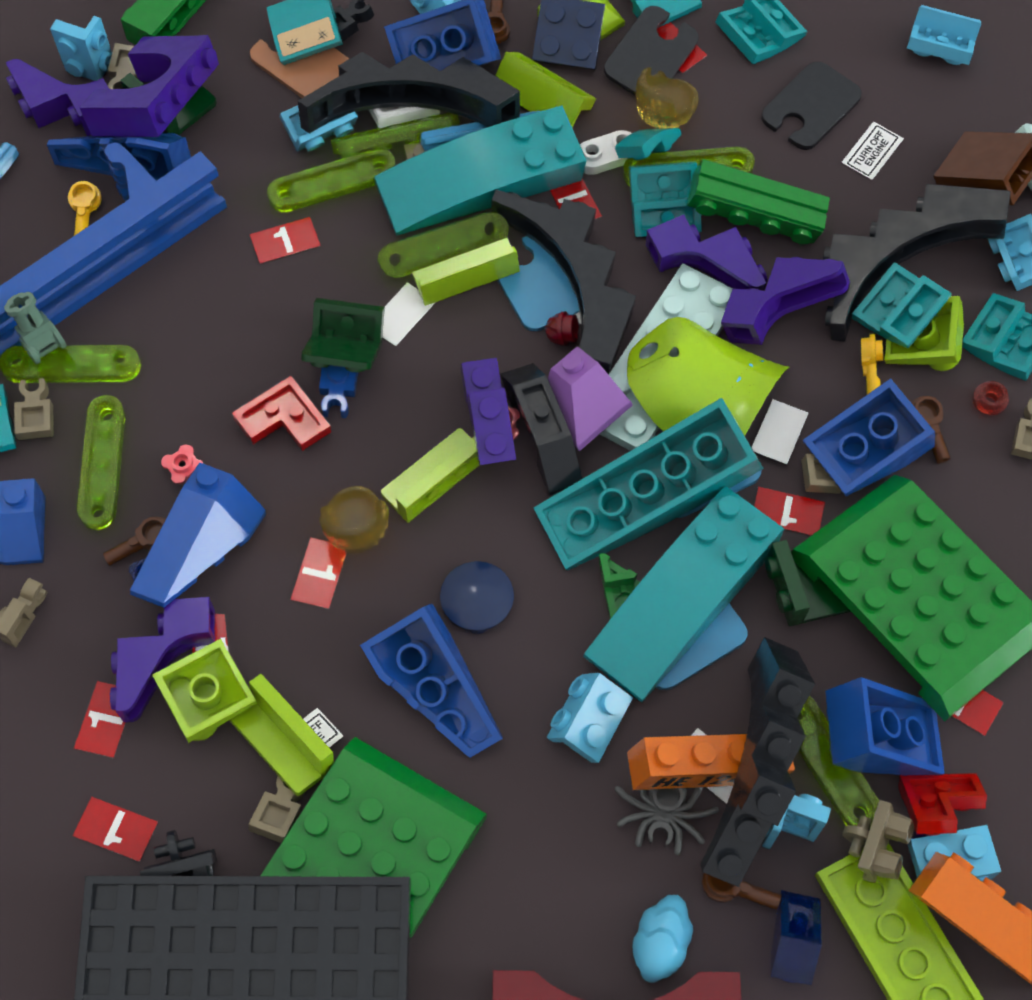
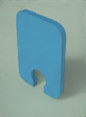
M526 236L522 238V243L533 254L534 259L527 265H519L520 272L497 281L522 325L530 331H540L545 329L550 317L562 311H566L569 315L577 314L579 306L568 277L554 258L538 243Z
M730 603L656 688L669 690L676 687L745 643L748 636L747 628Z

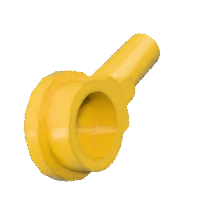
M79 181L73 184L67 196L70 207L76 211L74 236L89 226L90 213L95 211L102 201L101 192L98 187L88 181Z
M870 334V337L861 338L863 377L866 376L867 395L881 385L880 379L877 376V361H883V340H876L875 334Z

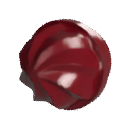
M562 311L550 317L545 326V332L549 340L561 346H568L569 342H577L579 336L577 316L569 315L566 311Z

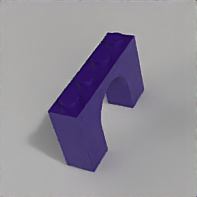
M209 35L142 37L130 50L128 56L138 80L150 83L129 89H95L79 108L92 136L159 137L219 65L217 53L213 49Z

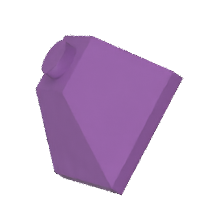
M578 346L550 369L547 379L572 435L574 447L578 451L582 450L633 406L602 366Z

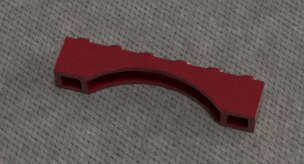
M493 970L492 1000H584L571 996L551 985L535 971ZM698 972L684 985L652 1000H741L740 972Z

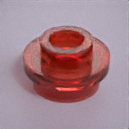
M988 381L980 384L975 389L973 403L980 412L986 415H998L1006 409L1009 403V395L1003 384L997 381ZM985 397H991L995 403L988 401Z

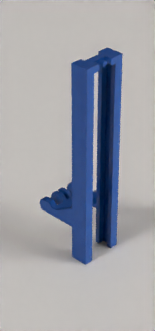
M116 142L108 144L104 149V155L107 162H109L112 177L116 181L117 191L126 202L0 286V363L24 348L14 328L18 324L4 310V306L12 296L18 293L31 292L36 298L35 305L37 309L42 311L55 326L227 207L225 199L214 191L213 185L210 183L219 176L217 168L200 151L156 181L122 144L120 145V143Z

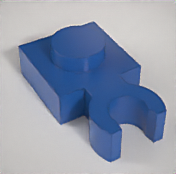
M333 365L321 369L319 391L320 395H326L321 402L323 417H328L329 409L334 405L340 406L342 418L348 416L349 408L345 397H355L358 372H350L345 367Z

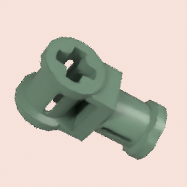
M31 292L18 293L8 299L4 310L18 324L14 328L20 337L19 340L30 358L37 365L41 362L43 356L58 347L63 349L67 345L54 324L42 311L37 309L35 296Z

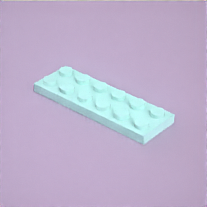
M682 263L609 373V376L627 396L633 406L602 431L600 435L630 451L654 437L659 427L643 409L628 384L627 363L631 349L661 323L675 317L687 318L718 336L723 329L721 320L733 288ZM650 343L641 350L639 357L645 359L652 356L657 351L658 344ZM673 347L669 356L677 357L679 350Z

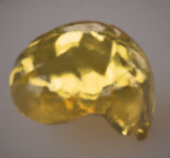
M651 67L645 68L636 83L635 97L637 110L642 120L650 126L659 129L678 128L690 120L698 107L699 98L697 90L687 81L666 77L665 73L661 70L657 74L651 75Z
M352 486L339 491L327 506H323L320 509L319 523L323 534L334 547L350 554L364 553L377 545L380 539L385 536L389 525V509L387 504L379 500L370 489L362 486Z

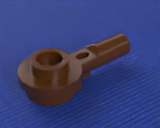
M491 0L490 13H488L497 44L506 41L510 35V26L504 18V14H502L503 0Z
M932 396L914 399L912 402L913 406L935 431V447L932 448L936 462L940 464L949 461L951 458L939 427L944 415L941 403Z
M157 516L145 519L135 529V536L103 553L108 565L110 566L143 548L150 551L166 519Z
M706 873L702 876L704 892L710 899L716 902H728L739 896L775 910L779 906L781 895L752 885L743 880L739 887Z

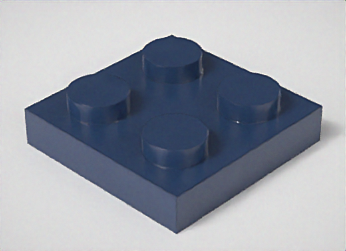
M541 0L532 60L596 70L606 5L583 0Z

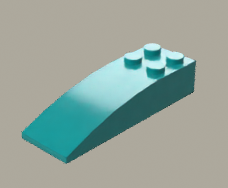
M561 105L502 122L439 145L374 176V181L395 234L398 236L491 208L492 198L496 189L504 192H513L525 198L581 181L587 160Z
M720 398L533 508L565 569L570 570L598 557L601 553H607L676 519L714 498L724 486L731 488L764 468L723 398Z
M724 486L632 591L586 650L583 657L642 703L765 563V558L768 557L772 543L780 541L784 528L727 486Z

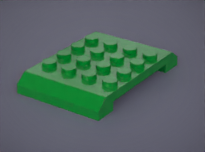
M893 475L795 547L791 552L794 562L813 582L821 579L922 686L918 694L944 722L1032 650V601L910 479Z
M354 737L342 749L260 876L410 877L411 940L464 850L467 851L487 818V814Z

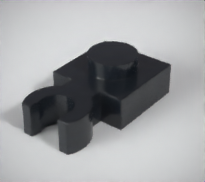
M352 0L349 7L345 10L340 5L334 9L335 20L342 42L359 31L358 23L367 22L374 17L371 6L369 4L366 5L364 0Z

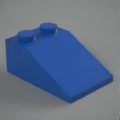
M460 0L384 26L396 64L412 54L439 71L462 57L478 66L502 59L484 0Z
M890 378L803 439V443L842 493L848 496L906 467L935 447V431Z
M862 677L825 691L833 765L862 773L893 775L945 774L937 713L923 698Z

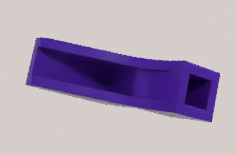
M12 59L5 62L10 72V76L5 77L14 96L17 94L21 95L22 99L18 100V103L26 119L33 117L39 129L70 116L74 126L81 124L87 136L91 135L79 107L95 89H109L103 78L86 84L71 85L60 82L20 59Z
M681 215L647 230L646 247L660 273L671 268L680 267L683 263L689 267L704 271L733 289L747 290L755 288L765 291L766 283L768 282L766 272L762 265H756L751 256L752 248L748 239L745 236L741 237L736 227L701 241L696 226L694 224L689 225L685 215Z
M776 257L765 291L755 288L747 290L732 289L721 320L729 341L732 343L762 345L770 327L783 315L845 293L848 290L850 280L843 261Z
M497 358L463 362L460 368L479 465L516 460L506 391L501 386Z
M209 597L174 599L164 607V613L158 614L159 636L117 638V651L111 654V668L113 674H116V687L110 690L111 709L116 711L123 722H134L141 717L158 687L152 674L171 665L182 653L194 647L205 646L215 642V609Z

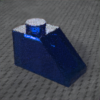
M781 890V900L777 910L771 950V977L780 978L789 983L812 985L822 947L820 898Z

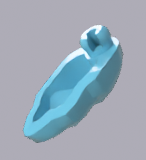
M667 895L656 905L646 909L640 919L638 932L633 939L632 948L636 965L641 972L642 978L649 983H655L661 979L668 978L682 966L686 959L687 948L693 935V925L688 916L686 902L679 895Z

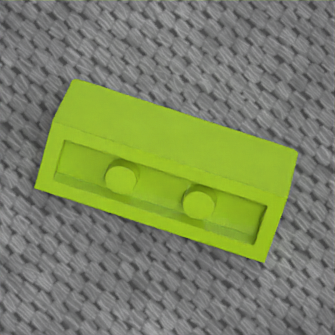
M506 52L495 74L496 77L520 91V106L530 112L544 111L562 105L572 128L580 112L591 110L597 99L520 52Z
M508 238L419 269L412 272L423 303L426 306L520 272L516 248L514 246L511 247Z
M458 428L381 490V496L409 523L479 466L474 437L471 438L463 429Z
M259 674L249 681L250 691L257 703L229 721L296 796H300L325 777L334 763L333 751L262 674Z

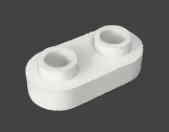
M619 130L582 142L580 147L587 160L584 173L595 175L633 162V158H618L615 146L632 133Z

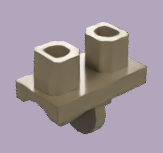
M879 800L873 822L866 816H860L857 826L847 825L844 827L842 836L852 842L848 853L854 857H860L861 855L858 868L864 872V880L875 883L877 876L890 879L899 878L903 857L901 854L886 849L889 839L909 844L914 831V823L912 819L895 813L891 803Z

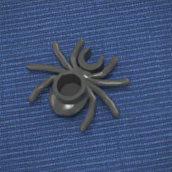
M620 786L615 787V792L624 800L641 810H645L623 817L617 822V826L623 827L627 823L647 818L639 826L635 840L637 847L642 846L644 834L649 825H651L647 833L649 843L651 844L653 841V833L661 830L667 835L665 848L670 844L674 830L675 855H680L682 850L683 832L680 826L693 835L699 844L705 843L701 833L683 819L708 817L718 813L719 808L715 806L702 811L683 812L693 807L703 787H695L694 792L685 804L686 788L650 789L649 796L646 790H639L641 799L646 802L642 803L627 794Z

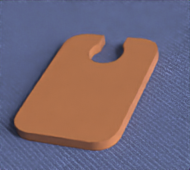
M262 39L250 49L251 61L301 98L339 77L338 66L349 60L340 51L331 48L283 65L280 62L278 52L272 51Z

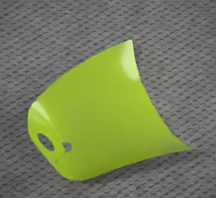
M675 317L661 323L631 349L627 363V378L635 397L652 421L663 432L718 399L723 398L743 434L746 435L772 388L781 375L790 367L750 353L718 337L687 318ZM650 343L658 344V349L652 356L645 359L639 357L641 350ZM673 347L679 350L677 357L669 356Z

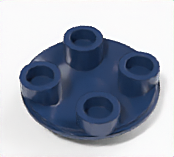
M481 561L464 563L453 569L445 578L440 591L441 606L448 619L455 625L469 630L473 634L484 633L487 629L500 624L510 613L514 601L513 586L508 576L497 566Z

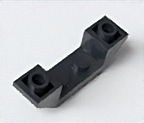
M534 363L501 373V379L512 406L518 405L536 448L537 467L549 496L559 493L580 481L582 475L572 435L547 376Z

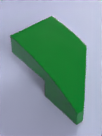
M601 553L599 554V565L607 609L611 619L640 581L636 579L637 573L631 569H624L610 560L609 555Z

